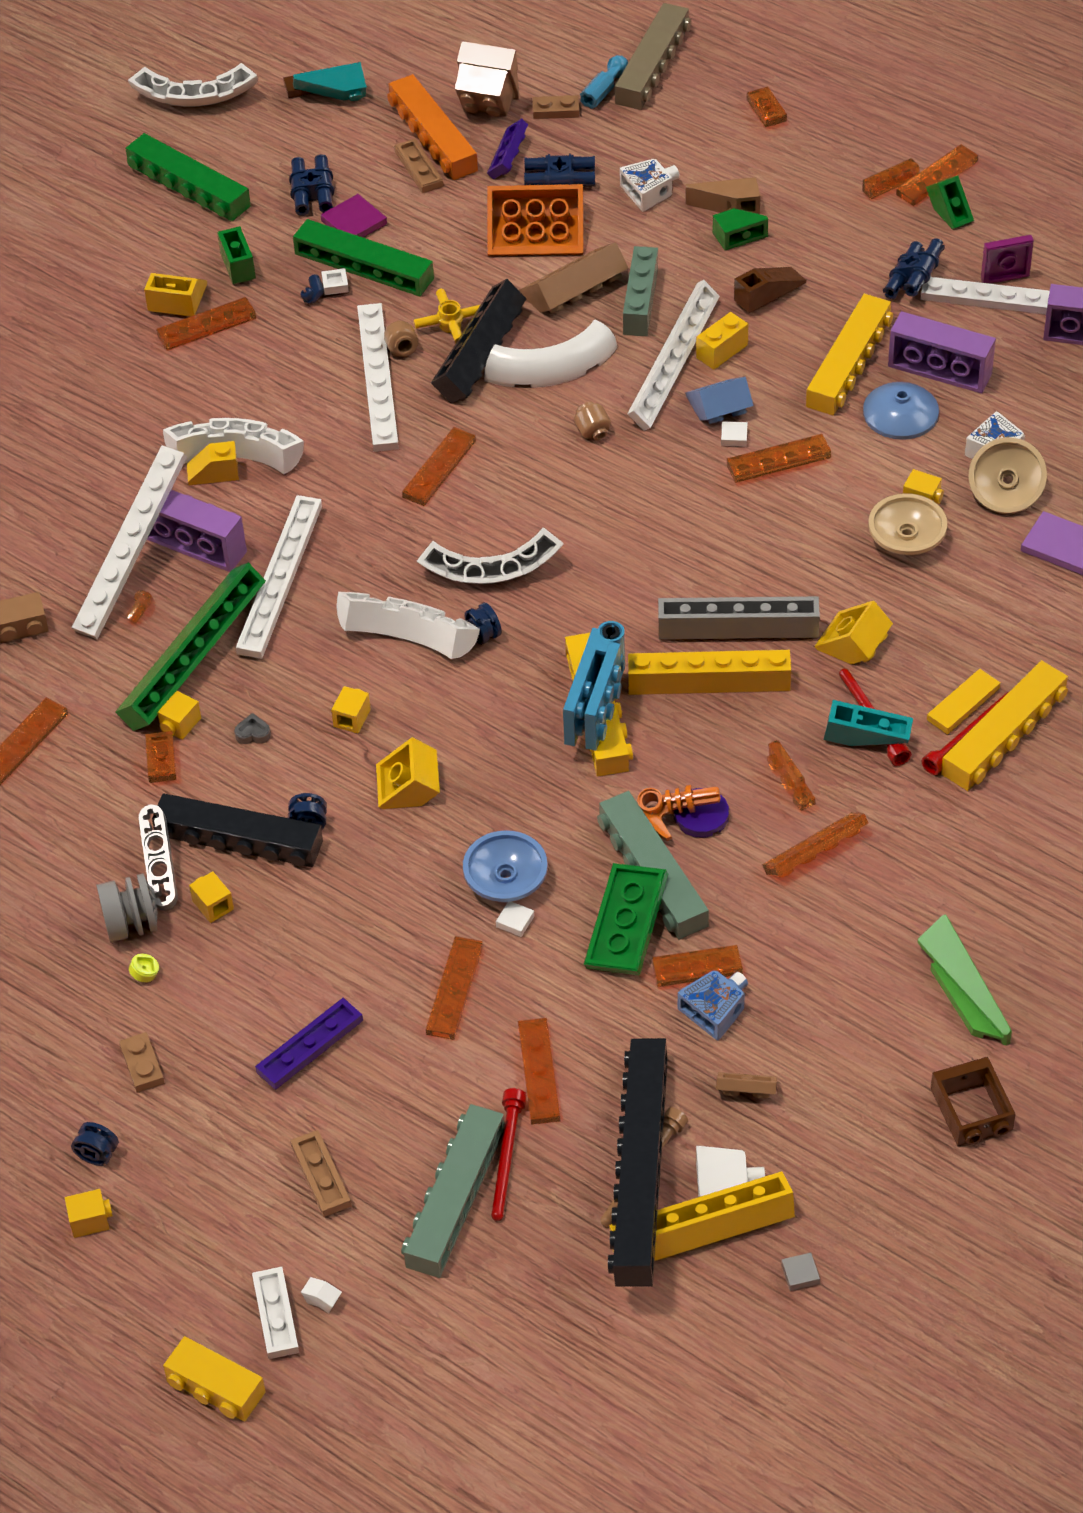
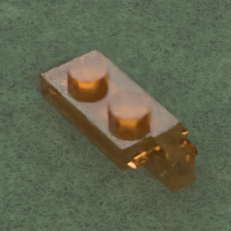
M779 740L769 743L768 764L773 771L777 770L779 772L784 788L787 791L791 790L793 792V803L801 811L815 805L816 799L806 785L805 778Z

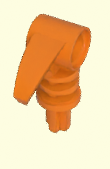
M686 785L683 792L676 788L675 793H670L668 789L663 795L655 788L643 789L638 795L637 802L660 838L669 841L672 839V836L662 821L664 815L673 814L675 809H678L679 813H683L684 808H688L689 812L693 813L695 812V806L719 803L721 797L718 787L693 790L691 785ZM649 802H658L657 805L652 808L646 807V805Z

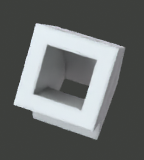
M310 1277L301 1291L307 1304L317 1306L328 1314L342 1291L328 1282Z

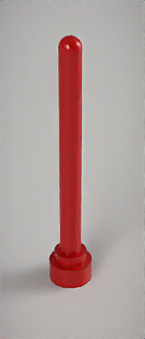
M846 668L841 669L839 676L859 706L875 709L850 671ZM905 743L886 744L888 747L887 757L894 766H901L910 760L912 753Z
M1009 692L999 698L940 751H930L921 760L924 769L931 775L940 773L942 771L943 757Z
M517 1088L506 1089L502 1099V1105L507 1113L491 1217L495 1221H500L504 1215L518 1114L526 1106L527 1094Z

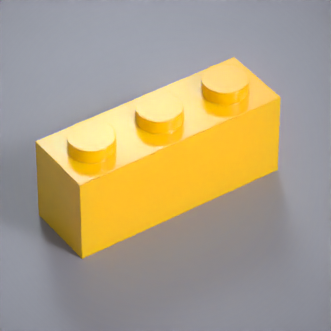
M186 1336L182 1338L163 1365L166 1380L170 1386L179 1391L184 1389L192 1393L194 1398L202 1404L208 1405L210 1403L218 1407L222 1414L231 1419L236 1417L245 1422L266 1393L263 1377Z

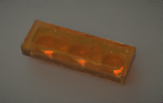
M737 945L652 957L657 987L695 982L711 971H718L724 977H730L736 972L743 974Z

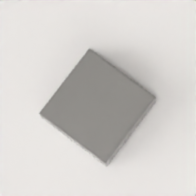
M811 1253L781 1260V1266L790 1291L820 1284V1277Z

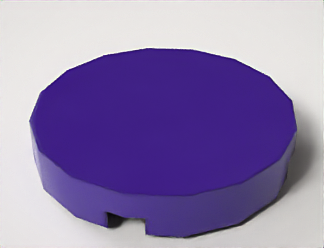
M720 795L719 803L695 806V812L690 813L688 808H684L683 813H679V810L675 809L674 820L685 834L693 837L713 836V833L718 830L720 832L725 828L729 819V806L726 799Z

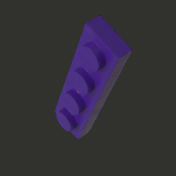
M345 998L340 999L255 1066L256 1073L275 1090L359 1025L363 1021V1015Z

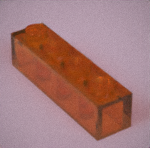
M910 158L864 179L862 191L870 199H873L919 178L920 166Z

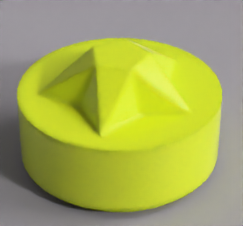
M144 953L135 955L129 965L130 975L140 982H151L159 971L157 960L151 955Z

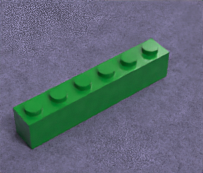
M145 133L125 148L127 163L132 169L197 202L202 207L210 209L221 217L233 222L251 207L249 188Z
M306 219L293 236L295 255L337 269H345L348 273L419 297L422 296L434 280L433 261L309 219Z

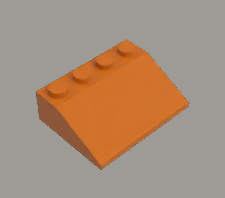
M583 184L487 186L488 256L583 255Z

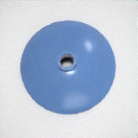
M892 382L879 386L869 393L864 401L863 416L868 426L876 433L891 439L906 440L920 437L935 426L939 416V406L935 397L923 387L909 382Z
M496 831L480 837L468 848L463 859V874L469 887L476 894L492 901L510 902L523 899L535 892L547 875V857L542 846L532 837L516 831Z

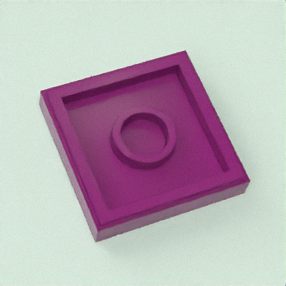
M356 194L322 213L321 221L327 226L365 237L386 225L387 217L361 195Z
M1032 235L984 243L981 271L982 283L991 284L1029 277L1034 243Z

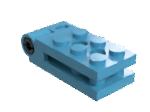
M606 621L598 629L592 628L563 708L564 744L575 746L578 736H583L585 731L586 749L596 751L599 741H604L606 737V721L612 719L614 713L613 701L614 699H619L621 693L620 681L625 670V630L616 621Z

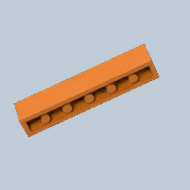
M412 74L390 82L389 93L387 94L390 105L398 110L400 118L402 120L405 119L411 132L417 134L421 144L430 151L432 158L440 163L443 172L448 173L453 181L477 172L476 151L417 78Z

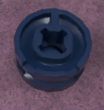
M484 602L479 605V608H471L464 613L465 620L480 629L476 641L478 644H485L489 641V638L495 639L502 634L499 619L488 603Z
M301 793L290 799L287 818L321 825V830L324 829L327 813V802L324 798L312 793Z
M85 1122L78 1131L79 1136H76L73 1140L71 1149L83 1161L95 1166H103L104 1163L106 1165L109 1163L112 1157L111 1152L115 1151L119 1140L111 1130L103 1125Z

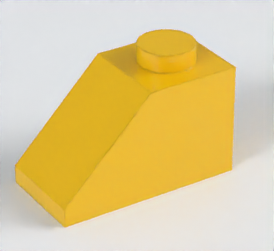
M235 441L209 443L187 463L188 485L239 480Z

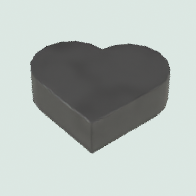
M251 713L240 722L234 730L235 738L241 744H249L251 742L265 743L271 736L269 725L254 713Z

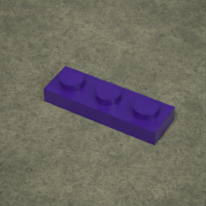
M522 118L509 126L503 135L487 172L492 179L501 174L503 176L506 175L513 166L511 163L519 153L518 147L526 136L524 133L528 126V123Z

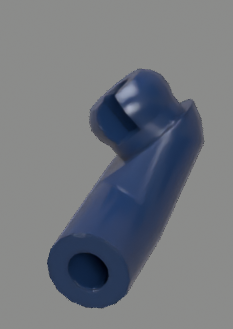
M316 274L311 275L308 279L310 288L306 287V292L302 290L300 294L303 301L308 304L316 302L324 294L321 279Z

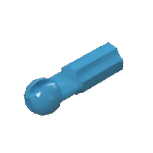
M620 55L609 59L607 72L602 71L598 73L580 93L581 103L591 109L595 108L613 89L614 79L620 78L628 64V60Z

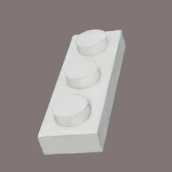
M277 1267L253 1272L252 1276L268 1359L299 1353L283 1268Z

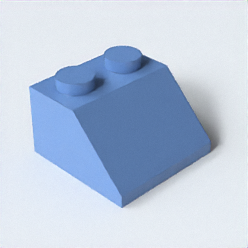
M746 377L732 378L685 392L700 421L709 420V424L724 420L723 415L732 413L733 417L747 413L746 408L754 406Z

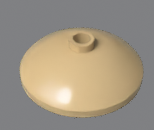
M1004 437L985 444L975 454L969 468V484L975 498L987 509L1001 514L1018 513L1031 507L1042 495L1047 481L1046 465L1040 452L1030 443L1018 438ZM1006 476H1010L1013 478V481L1007 484L1003 479Z
M897 494L881 500L874 506L869 515L868 527L872 538L884 549L902 555H916L930 551L942 542L947 531V518L938 504L924 496Z

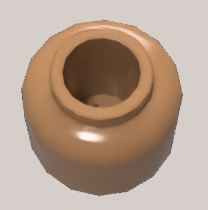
M395 321L384 332L385 343L389 351L395 356H409L418 346V336L408 322Z
M586 402L576 410L574 422L583 438L600 440L608 434L607 430L611 426V420L601 404Z

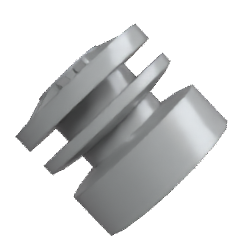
M144 873L137 875L139 888L133 889L130 877L125 878L126 891L122 892L119 891L114 880L96 885L110 943L127 939L129 937L128 925L134 924L139 935H144L141 924L143 921L148 922L151 933L158 931V911L152 887H150L145 879Z

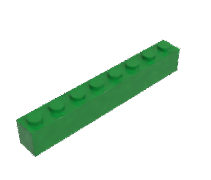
M249 562L231 570L115 711L133 731L150 725L162 706L180 688L266 582Z

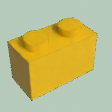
M729 312L696 336V358L715 370L748 345L749 324L734 313Z

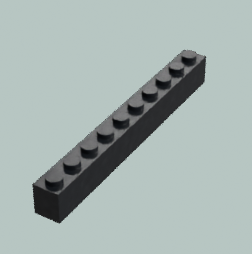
M666 1038L631 1039L630 1051H625L624 1065L625 1068H628V1072H623V1090H627L626 1094H621V1112H625V1116H619V1133L623 1134V1138H618L617 1154L621 1156V1161H616L615 1164L616 1179L620 1180L619 1184H614L613 1190L614 1202H618L617 1207H612V1226H616V1231H610V1249L614 1250V1255H608V1273L614 1274L615 1287H653L668 1067Z

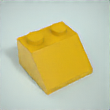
M873 600L839 611L814 647L822 653L849 664L861 661L867 662L876 654L875 650L878 645L887 638V632L893 623Z
M413 737L376 764L378 807L381 809L423 806L440 793L437 750Z

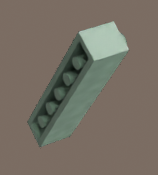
M626 791L600 802L599 815L597 816L599 826L603 831L607 830L612 846L616 851L620 850L625 865L667 870L668 878L659 906V911L663 916V922L667 930L673 931L679 940L709 927L708 908L632 794Z
M470 1104L466 1114H461L457 1124V1135L449 1140L446 1149L447 1157L444 1163L440 1162L436 1169L435 1184L433 1187H428L424 1197L425 1206L422 1212L418 1211L414 1218L413 1233L411 1237H406L403 1242L401 1254L404 1255L406 1268L437 1278L441 1277L503 1136L505 1126L503 1113Z

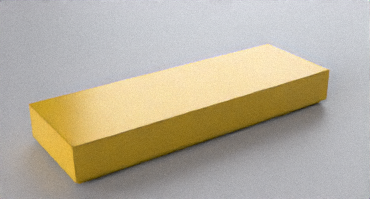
M978 669L927 714V721L944 733L949 734L1000 689L1001 682L983 670Z

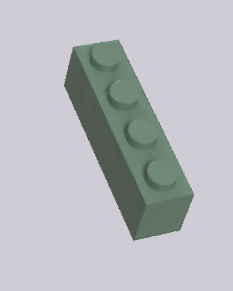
M634 246L623 310V335L648 337L658 274V248Z

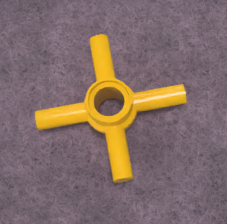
M441 288L436 291L440 303L437 314L414 319V327L419 329L440 324V329L446 333H451L456 344L462 335L460 328L463 318L474 316L480 305L460 309V304L457 301L449 300L445 290Z

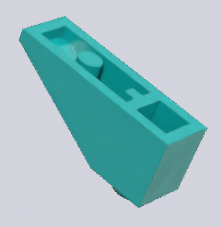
M361 62L293 75L294 89L343 101H358L366 97L367 86Z
M833 700L823 740L848 746L908 743L913 718Z

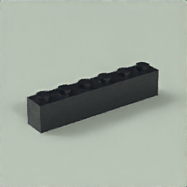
M508 279L492 286L431 382L450 403L459 399L465 400L472 393L471 387L482 377L483 373L481 371L486 366L493 346L495 344L502 345L503 336L512 329L513 320L523 311L521 307L527 298Z
M165 793L162 794L157 805L166 816L169 839L184 841L192 845L199 844L213 847L217 850L224 849L239 852L242 855L263 857L271 861L278 860L292 863L296 866L313 867L323 843L321 825ZM154 813L152 817V823L154 830H157L154 821L155 818H157V816Z

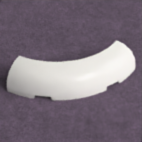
M240 63L230 71L217 76L216 80L203 83L202 80L183 81V83L169 81V78L158 75L146 67L132 76L128 82L131 88L158 102L174 106L198 107L232 99L257 84L258 77L253 71Z
M594 320L579 335L550 347L514 349L495 344L487 359L484 380L488 383L506 387H514L515 384H531L532 388L548 387L572 381L584 376L586 370L596 364L599 366L603 364L617 349L616 338L606 325Z
M211 418L209 423L193 425V422L190 421L163 429L166 447L185 453L187 458L184 464L192 460L209 443L235 441L237 458L261 462L275 468L282 474H286L297 465L304 448V441L285 429L277 431L268 428L267 423L249 419Z
M543 527L536 536L515 551L504 555L474 558L449 551L432 541L417 562L428 570L451 580L474 584L498 583L520 577L538 568L549 560L564 543Z
M338 592L337 615L344 631L370 632L406 639L430 647L450 659L459 658L468 653L475 645L480 629L461 618L454 621L451 618L445 617L444 611L427 605L388 597L386 601H382L377 598H370V595L366 593Z

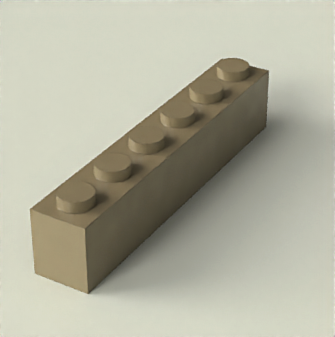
M667 3L662 4L615 85V104L641 110L645 102L650 100L653 88L658 86L661 74L666 72L669 60L674 58L677 46H681L685 32L690 30L692 20L689 18V8Z

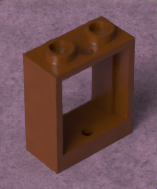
M988 1057L932 1072L931 1091L957 1146L976 1144L984 1138L1003 1136L1013 1130L1016 1114ZM983 1084L998 1115L961 1125L948 1094Z

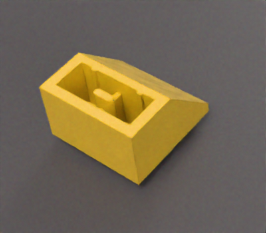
M151 273L144 288L148 311L194 317L206 289L207 280Z

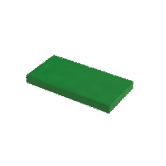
M613 863L585 957L584 966L586 969L640 976L668 878L666 869Z

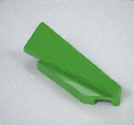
M942 915L917 941L920 947L934 961V963H931L930 969L972 1036L983 1038L986 1035L1000 1039L1002 1045H1009L1012 1034L1011 1028L947 915Z

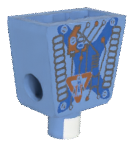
M711 971L678 992L677 1009L718 1041L743 1011L745 994L742 990L748 985V981L740 972L734 973L727 979L718 971Z

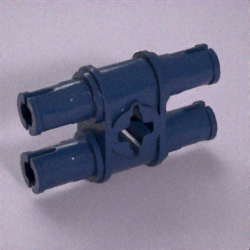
M569 153V155L555 156L548 154L545 157L538 158L524 157V185L583 184V186L595 187V156L574 157V155ZM574 171H593V172H574Z
M320 154L315 156L314 169H305V161L301 157L291 160L292 173L289 176L291 184L290 196L294 200L297 215H307L309 213V201L318 200L319 210L323 213L333 208L332 196L334 195L335 188L332 185L333 173L329 169L326 155Z
M938 238L932 239L926 251L922 248L923 245L920 242H912L907 252L898 258L895 268L890 271V279L883 288L885 296L888 299H895L902 287L906 290L905 293L908 296H916L921 286L930 280L932 271L939 265V256L945 249V245H942L943 241Z

